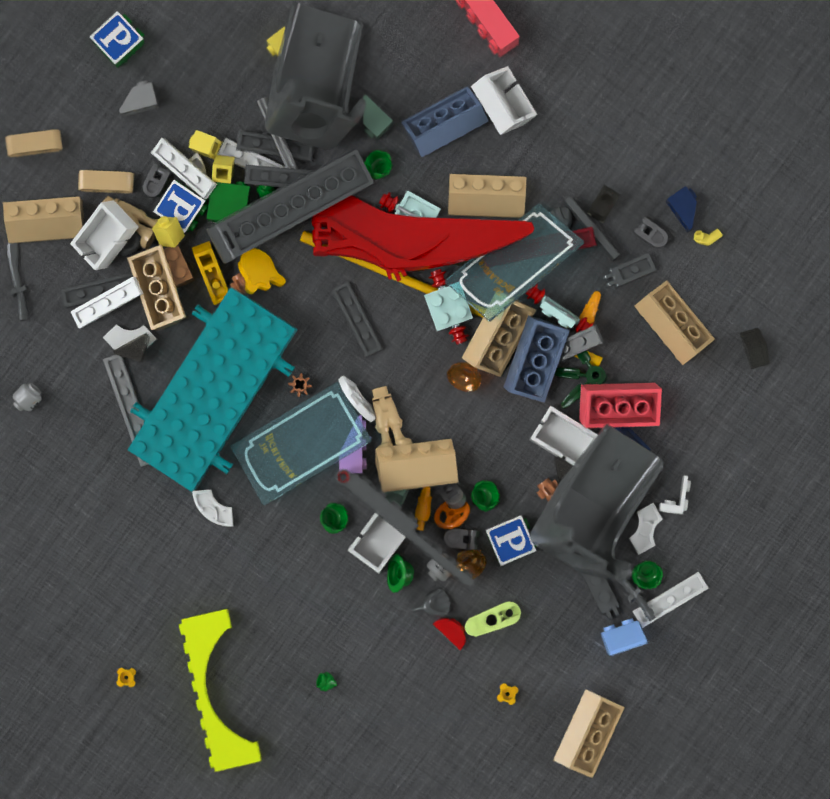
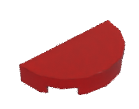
M439 618L433 623L459 650L464 647L466 643L465 628L460 622L454 618Z

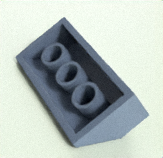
M467 86L401 123L420 156L423 157L489 121L481 103Z
M528 315L504 388L510 393L545 403L570 330Z

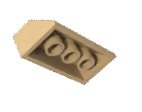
M450 174L448 215L524 218L526 177Z
M80 197L3 203L8 243L73 239L84 226L83 202Z
M162 245L128 257L133 277H136L144 293L140 295L151 330L165 329L186 318Z
M668 281L662 283L635 305L639 314L644 317L682 365L715 340Z
M499 291L495 294L491 304L496 300L502 302L509 295L502 292L501 296H499ZM510 297L501 306L496 303L494 306L488 307L462 359L475 368L501 377L519 343L528 315L533 316L536 309L514 297Z
M452 439L376 448L375 464L383 492L458 483L456 456Z
M585 690L557 750L554 761L593 778L625 707Z

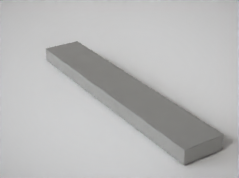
M119 353L107 357L103 361L133 442L142 428L144 420L130 412L131 408H135L133 405L138 402L122 354ZM138 457L141 467L149 465Z

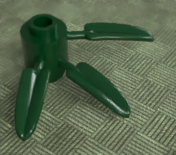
M587 351L577 355L581 363L587 364L589 367L586 374L581 373L580 369L556 368L554 374L558 377L576 380L580 377H586L588 381L585 384H605L607 380V375L601 367H592L589 362L591 357ZM599 373V377L594 379L592 377L593 374ZM581 384L577 385L561 403V408L569 407L580 398Z

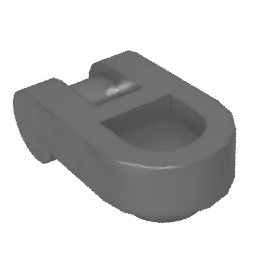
M154 162L143 184L144 193L150 198L158 197L162 193L172 171L168 168L164 169L160 167V164ZM156 174L162 176L160 180L154 178Z
M646 217L640 220L641 224L638 228L635 227L632 232L654 248H661L668 241L667 233ZM647 227L652 230L649 235L644 233Z
M456 483L449 484L446 488L438 490L439 494L452 509L461 508L466 502L465 494Z
M450 529L445 533L444 541L451 548L478 550L476 541L477 537H479V531ZM463 536H469V544L463 543Z

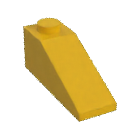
M208 241L192 247L213 305L221 303L228 292V287L212 245Z

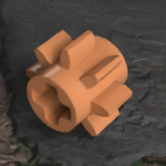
M238 273L233 276V283L230 286L243 294L247 293L245 290L246 282L242 274Z
M302 373L299 378L293 375V383H288L289 386H293V389L290 391L291 394L296 391L299 398L301 393L308 395L307 388H312L311 385L307 384L310 378L304 379ZM299 381L302 383L304 381V389H296V382Z
M547 478L537 485L540 490L536 493L541 500L544 498L547 501L550 500L558 486L556 479L551 481L550 478Z

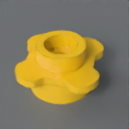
M119 668L117 670V685L119 687L123 685L134 687L136 684L134 681L136 670L134 668L129 670Z
M505 683L501 684L497 700L513 705L516 702L515 696L518 693V688L516 686H507Z

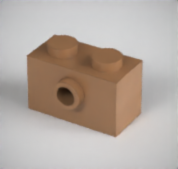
M179 245L163 249L175 286L180 288L195 281Z

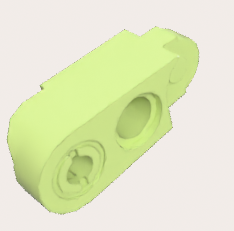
M504 602L469 618L465 623V631L469 635L477 637L515 624L521 616L520 608L514 602ZM506 610H512L513 615L511 617L506 616ZM491 614L497 618V622L493 626H489L486 623L487 616Z

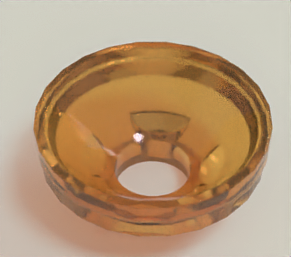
M468 362L454 363L447 372L449 382L455 388L464 392L476 391L482 380L477 368Z
M479 550L462 551L455 560L458 563L456 566L460 570L465 568L473 575L471 579L478 577L484 571L487 563L486 557ZM469 556L467 561L462 562L466 557Z

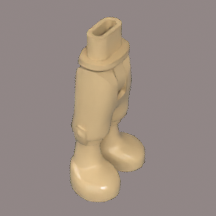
M107 196L103 202L114 200L139 226L136 232L141 236L140 244L142 248L147 250L155 239L152 228L158 219L148 217L143 210L118 198L113 199Z
M387 386L373 389L374 398H372L376 418L375 429L381 434L382 438L381 445L377 448L393 446L389 428L393 431L396 446L412 444V440L405 438L400 428H402L403 420L399 417L391 397L392 395L388 393Z

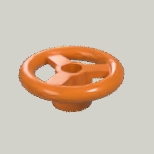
M446 502L442 503L434 514L435 524L442 529L459 527L470 514L468 502H465L458 509H450ZM442 511L445 512L447 516L445 523L440 521V514L442 513Z

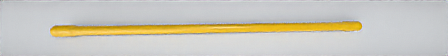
M303 231L300 241L315 247L312 241V234ZM339 256L388 277L386 270L374 264L355 258ZM392 273V279L397 281L394 274ZM399 273L401 281L398 282L426 294L438 290V288L431 287V285L408 275L403 277ZM467 301L471 313L483 318L487 309ZM587 351L591 357L590 364L592 366H600L603 357Z

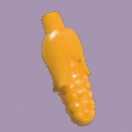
M595 291L591 295L579 316V321L587 317L588 323L594 322L601 299L599 291Z
M423 487L420 497H418L415 518L418 524L416 530L424 531L425 522L430 517L432 500L430 487Z

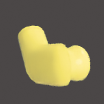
M718 228L710 234L698 230L694 233V240L698 244L709 246L723 235Z

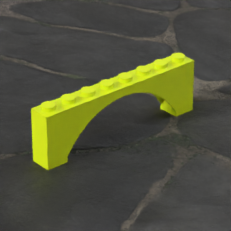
M228 609L181 619L182 624H179L181 635H185L186 643H183L185 654H189L190 661L187 662L190 673H193L195 679L192 681L194 692H197L199 697L196 700L198 711H202L203 715L200 722L202 730H206L207 737L204 739L206 748L210 749L212 755L209 757L211 768H214L216 772L261 761L258 741L251 742L229 729L215 713L207 694L206 671L210 655L224 632L232 628Z

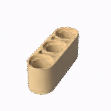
M60 130L39 131L5 137L8 157L62 150Z
M94 170L79 171V191L133 193L134 173Z

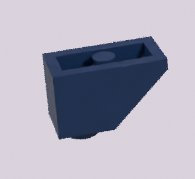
M685 186L670 196L665 202L688 233L693 228L697 204L695 198L697 196L691 188L688 189Z

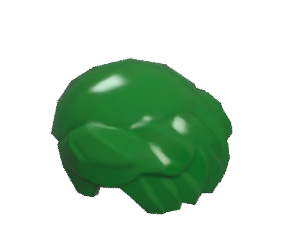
M380 150L370 152L364 161L372 179H380L387 176L393 166L389 153Z
M485 480L475 484L471 492V499L480 510L491 511L498 505L500 494L498 493L497 485L492 481Z
M329 503L321 511L320 522L330 534L339 533L348 525V511L341 504Z
M642 561L633 568L632 579L641 589L651 590L661 584L663 571L653 561Z

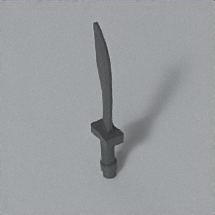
M8 243V260L15 289H11V294L13 297L17 296L20 321L27 320L28 310H26L24 293H27L28 289L25 284L22 287L18 272V243Z
M627 579L624 582H620L630 594L627 597L631 603H634L635 600L649 621L655 619L654 611L640 595L644 591L640 587H637L636 590Z

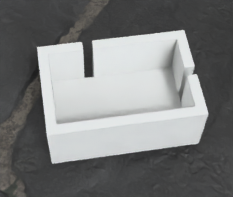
M508 66L484 75L471 86L500 135L525 125L537 115L519 84L504 94L503 91L517 81Z
M114 200L101 202L70 244L81 256L87 255L84 259L94 270L105 269L109 267L127 243L126 240L131 238L139 226Z
M550 406L541 420L543 426L541 424L538 425L530 441L559 459L564 456V462L573 466L597 434Z
M375 513L361 531L363 538L357 537L348 551L377 573H380L406 537Z

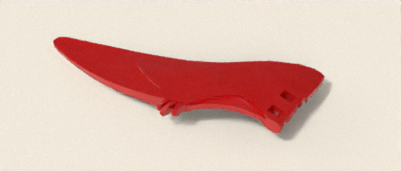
M352 195L311 217L312 226H314L312 231V241L315 244L313 248L314 256L325 257L332 255L363 260L386 270L389 280L392 279L391 274L393 273L397 282L401 281L399 273L405 277L407 276L406 271L425 270L467 261L506 247L534 232L532 222L426 218L389 214Z

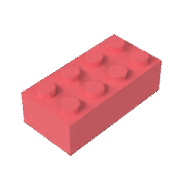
M455 0L461 9L464 8L468 14L466 16L472 24L475 23L479 28L477 31L482 39L486 38L490 43L488 46L494 55L498 54L501 57L519 44L520 36L494 0Z
M656 383L581 385L579 422L585 428H603L607 424L612 427L660 426L662 388Z

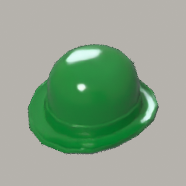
M394 554L388 564L387 584L390 591L397 593L413 581L414 568L411 563L403 560L400 555Z

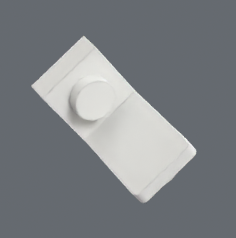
M684 475L682 477L679 505H676L675 501L664 500V503L659 504L658 511L680 515L683 514V511H687L688 500L685 499L686 492L690 491L691 485L688 476Z

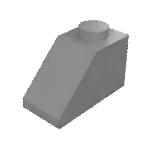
M139 82L137 86L131 89L119 109L122 117L159 108L152 82Z

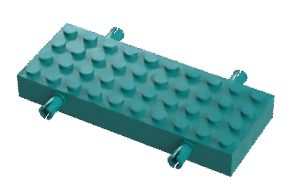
M230 287L214 313H210L199 304L195 307L196 310H193L192 315L206 323V327L154 409L150 411L136 402L133 405L135 408L130 410L131 413L144 420V424L129 446L128 451L191 492L197 489L212 465L223 471L226 475L229 473L233 464L219 456V453L272 369L276 368L287 377H290L292 374L290 371L295 369V366L281 359V355L298 329Z

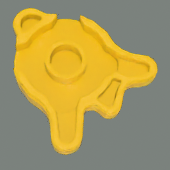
M253 248L240 255L238 268L245 279V290L248 294H254L257 289L268 291L271 287L270 283L278 287H282L286 283L285 278L276 271L271 258L262 250Z

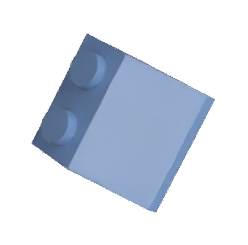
M633 618L622 621V626L616 628L614 624L604 627V632L600 633L607 654L610 656L647 643L639 621H633Z

